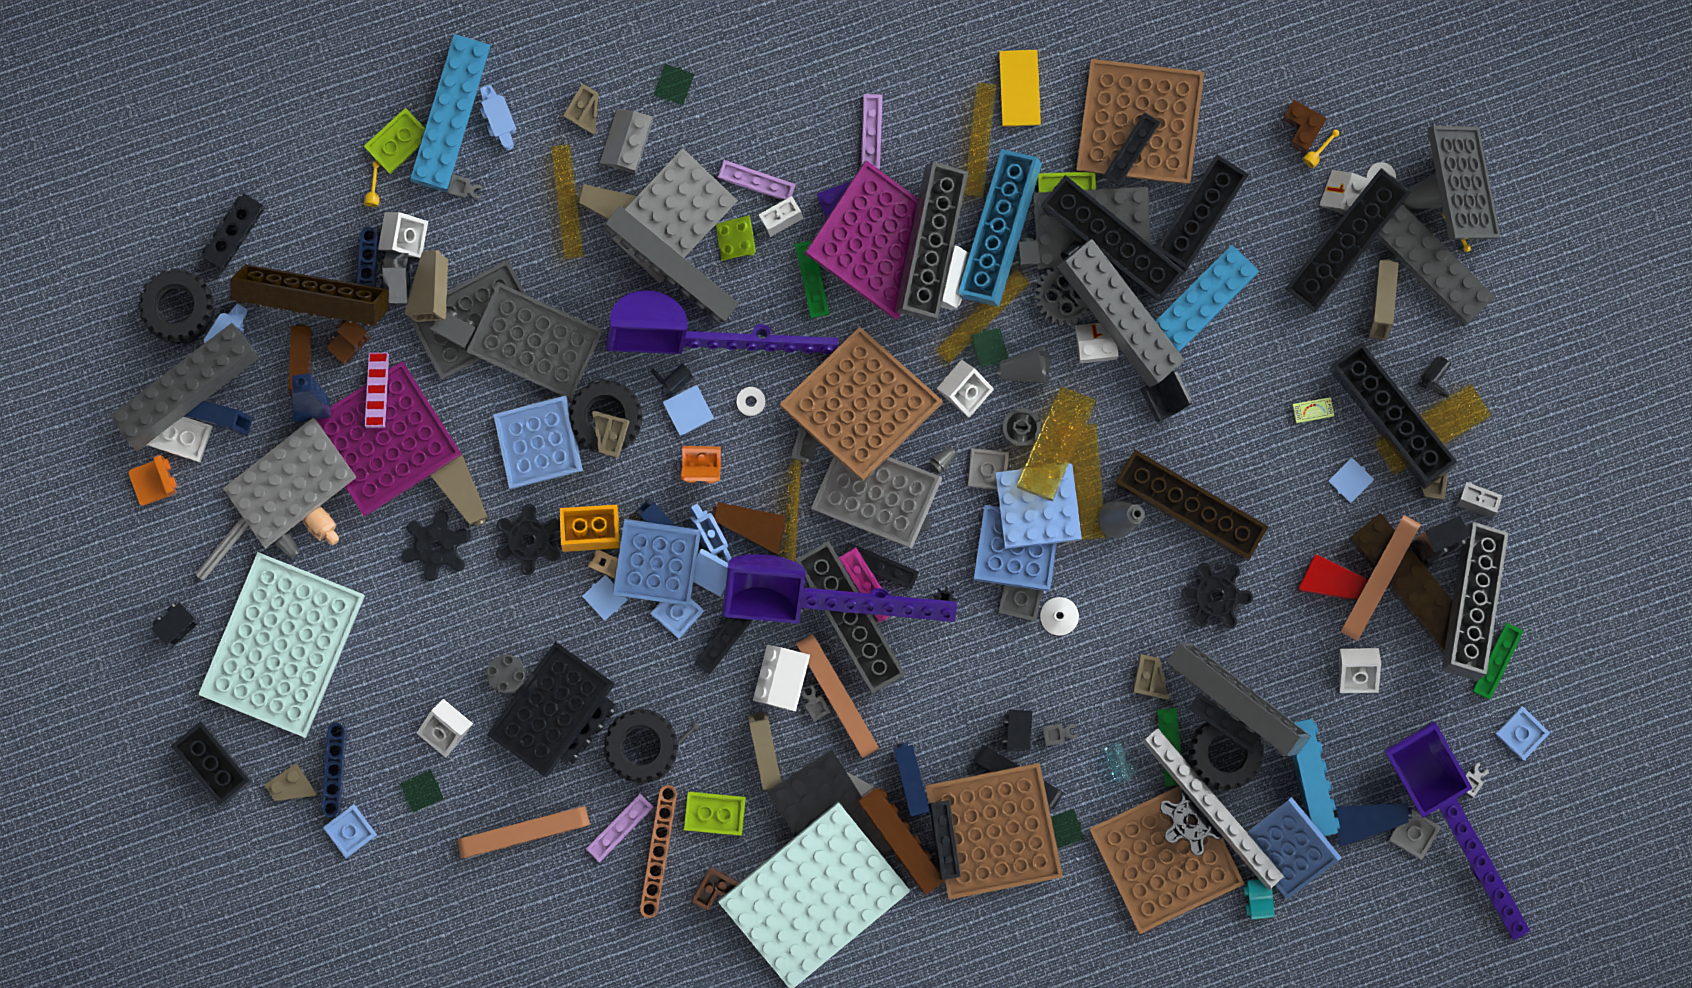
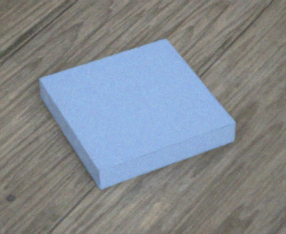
M697 385L663 402L680 437L714 420Z
M701 549L696 560L693 582L721 597L726 586L728 563Z
M690 598L689 606L660 602L650 614L674 636L680 639L701 616L704 610Z
M1523 706L1495 733L1522 761L1550 734Z
M355 804L323 827L345 858H348L377 836Z

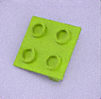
M750 215L716 224L721 261L744 255H755L756 249Z

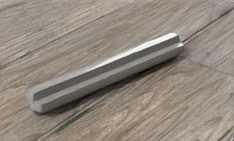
M243 517L240 518L196 572L198 578L205 580L249 525Z

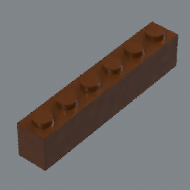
M874 786L856 799V802L920 891L927 895L944 882V880H940L938 866L934 867L931 862L933 859L927 850L923 851L919 846L922 843L915 834L911 835L908 823L904 819L901 820L897 815L899 811L895 805L888 803L886 800L888 796L885 791Z

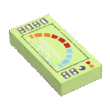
M1331 397L1292 405L1296 424L1334 417Z

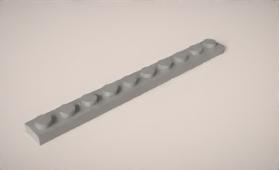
M1157 728L1142 742L1268 890L1271 889L1284 877L1282 873Z

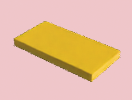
M1037 50L999 51L1002 127L1040 126Z

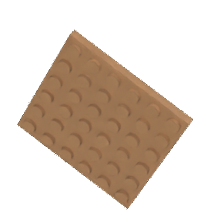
M1091 59L1076 171L1094 172L1095 174L1104 175L1145 112L1160 121L1161 124L1126 177L1190 185L1204 72Z
M859 327L780 403V407L863 482L943 404V400Z
M1040 762L926 785L929 803L944 800L950 801L961 877L945 880L949 900L1063 877Z
M1180 786L1089 829L1139 934L1244 885L1223 838L1217 840L1206 836L1203 839L1204 852L1199 856L1193 855L1190 852L1189 843L1183 838L1178 839L1175 843H1169L1165 840V832L1172 827L1169 816L1161 813L1160 804L1166 800L1173 804H1179L1181 802ZM1188 816V824L1195 825V819L1192 816Z

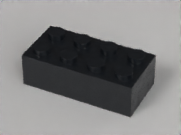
M202 721L171 745L172 749L220 806H224L253 782Z

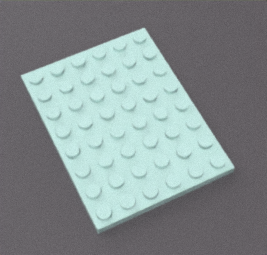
M257 552L198 695L306 738L365 595Z
M837 802L718 900V902L789 988H795L908 894L910 890L844 808Z

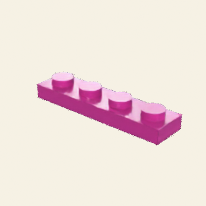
M856 547L839 557L860 593L870 594L871 590L881 588ZM875 615L879 623L890 617Z

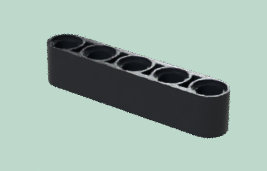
M983 744L973 760L974 763L989 772L1019 767L1016 763ZM1044 781L1048 805L1050 808L1055 809L1064 792Z

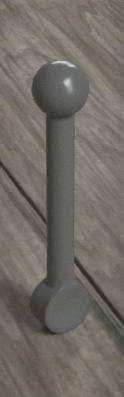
M698 723L692 724V727L678 740V745L694 730L699 728Z

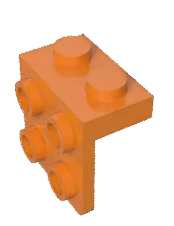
M682 447L681 480L687 483H695L697 481L715 483L720 480L721 447Z
M161 455L154 457V461L129 470V476L137 499L142 506L177 494L175 489L178 487L174 476L171 477L169 472L171 469L168 459Z

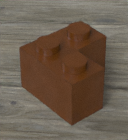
M1293 100L1282 119L1298 129L1289 146L1306 155L1327 118L1300 102Z
M342 320L338 325L339 329L337 332L339 334L337 337L334 335L327 342L328 346L326 349L341 363L346 365L371 337L356 322L348 323Z
M710 865L691 902L709 911L717 895L723 897L738 885L740 881Z

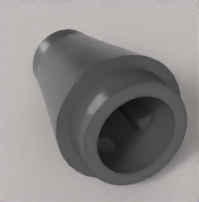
M948 446L931 458L929 466L937 474L945 472L957 454L956 451Z
M286 532L275 541L274 545L291 559L300 553L290 533Z

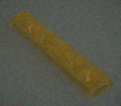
M977 82L967 166L968 176L964 191L965 196L983 198L996 92L995 84Z
M571 145L551 146L564 258L584 257Z
M1016 269L1007 278L999 307L982 303L936 351L950 364L973 341L972 337L975 339L978 336L977 334H980L1030 282Z
M793 460V465H789V476H792V484H788V495H791V503H787V514H790V522H786L785 533H789V541H785L784 552H787L788 559L794 562L796 560L801 460Z

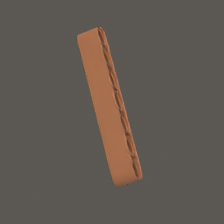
M1405 515L1403 516L1343 626L1341 633L1356 641L1359 640L1421 525L1420 523Z
M811 634L796 643L801 653L810 655L808 666L861 757L864 758L878 750L877 743L814 635Z
M670 785L662 787L658 797L640 907L641 914L646 918L655 917L659 910L677 800V791ZM666 789H671L674 792L670 800H666L663 797V792ZM663 808L670 810L671 814L667 819L660 817V811ZM660 827L667 829V836L664 838L657 836V830ZM657 846H661L664 849V854L661 857H656L653 853ZM655 865L661 868L660 875L656 877L650 873L651 868ZM650 885H656L658 888V892L654 896H650L647 892V888ZM647 904H652L655 908L654 913L651 915H647L644 912V907Z
M586 806L464 837L456 841L460 857L463 859L590 825Z

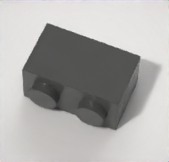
M448 309L445 320L435 321L431 331L466 350L476 332V328L473 327L474 323L466 318L462 321L457 318L458 314Z

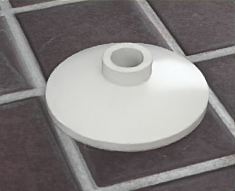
M1056 597L1047 601L1040 613V620L1045 630L1058 636L1066 635L1073 631L1079 619L1075 604L1063 597ZM1058 612L1063 613L1062 619L1056 617Z

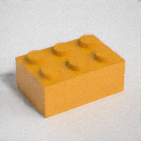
M618 505L560 508L561 546L563 552L620 548Z

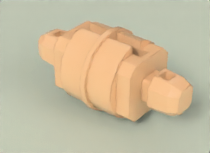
M321 506L302 520L308 531L319 541L325 539L330 545H334L339 541L338 535L334 532L337 525L330 517V514Z

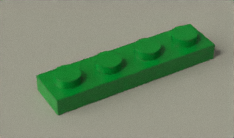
M811 240L795 244L810 317L813 319L830 315L819 264L804 254L812 242Z
M1507 622L1505 623L1489 656L1487 675L1477 681L1472 692L1491 700L1524 632L1523 630Z
M1158 709V728L1181 755L1177 709ZM1163 767L1165 787L1178 786L1179 784Z

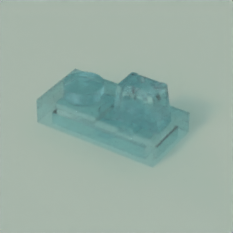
M1121 742L1105 747L1115 784L1131 780V777L1136 775L1133 763L1126 764L1125 752Z

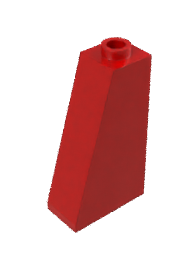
M1315 554L1297 590L1305 593L1358 601L1368 579Z

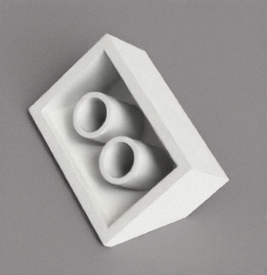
M953 246L941 302V307L949 310L957 309L961 304L962 297L958 291L970 254L958 246Z
M767 645L753 701L772 707L796 711L810 655Z

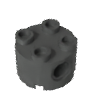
M1017 408L1011 411L1005 417L1002 425V435L1005 442L1015 448L1032 446L1038 439L1041 431L1039 418L1033 411L1026 408Z
M510 654L496 657L487 668V678L490 685L500 693L513 694L518 692L526 682L527 671L524 664L517 657Z

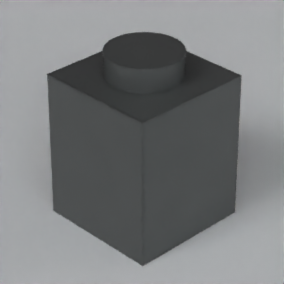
M1032 238L1021 239V242L1017 245L1019 268L1037 267L1040 264L1038 241H1033Z

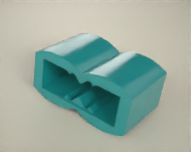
M1259 879L1246 881V885H1243L1244 897L1248 896V904L1245 905L1246 916H1250V920L1274 918L1272 888L1268 890Z

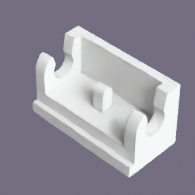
M792 196L759 214L761 222L770 237L803 219L801 210Z

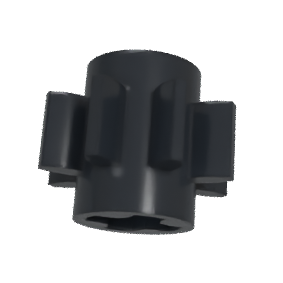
M947 586L943 591L937 588L939 594L933 595V598L937 600L941 599V594L945 596L948 594V601L955 602L957 600L952 598L955 591H947Z

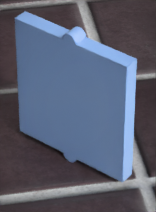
M1351 458L1328 482L1337 490L1338 494H1341L1351 503L1374 479L1365 471V467H1361Z
M606 575L596 584H592V587L582 596L604 621L614 612H618V609L628 600L624 596L613 595L614 584Z

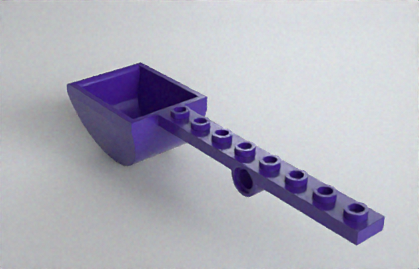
M637 291L625 295L614 305L610 315L606 350L682 354L683 347L689 346L690 348L708 347L709 349L727 348L729 350L746 349L748 351L759 349L768 352L782 350L788 353L803 351L804 353L822 352L823 354H832L838 347V338L772 335L771 329L765 324L756 325L753 328L752 334L687 331V317L678 302L660 292ZM757 335H763L765 338H758Z
M750 554L734 557L728 562L722 608L723 617L799 624L801 608L955 622L957 602L890 596V593L882 588H875L871 590L870 594L804 588L805 569L792 560L777 556Z
M1431 721L1427 723L1426 726L1391 747L1385 748L1386 756L1420 816L1424 818L1437 809L1440 810L1467 858L1471 871L1481 883L1512 940L1515 941L1530 932L1523 916L1456 799L1473 788L1436 722Z

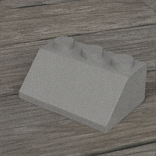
M617 109L600 164L636 174L653 123L652 116L636 111Z

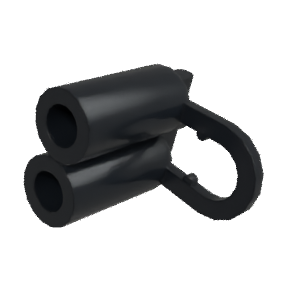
M1442 356L1440 358L1436 357L1422 375L1420 386L1424 389L1431 387L1441 396L1449 397V393L1437 383L1451 366V363Z
M683 363L665 379L654 369H651V373L662 384L661 392L666 396L670 393L675 394L693 378V375Z

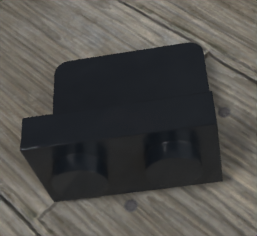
M1176 370L1171 371L1159 383L1151 387L1145 385L1140 388L1156 423L1176 415L1192 404L1190 394L1187 392L1182 378Z

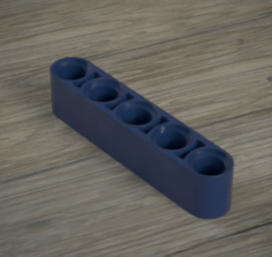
M365 227L360 233L357 284L376 287L379 235L372 227ZM374 233V239L366 241V234ZM366 252H373V257L370 260L364 259ZM366 270L372 271V275L368 279L362 277L363 272Z
M332 723L327 730L322 812L326 817L330 818L337 817L341 812L347 729L340 723ZM338 726L341 727L342 734L339 737H334L333 729ZM334 746L340 747L341 751L338 756L331 754V749ZM333 765L339 767V773L335 776H332L329 771ZM332 784H335L338 788L337 793L334 795H330L328 792V788ZM329 804L336 806L334 814H328L327 806Z

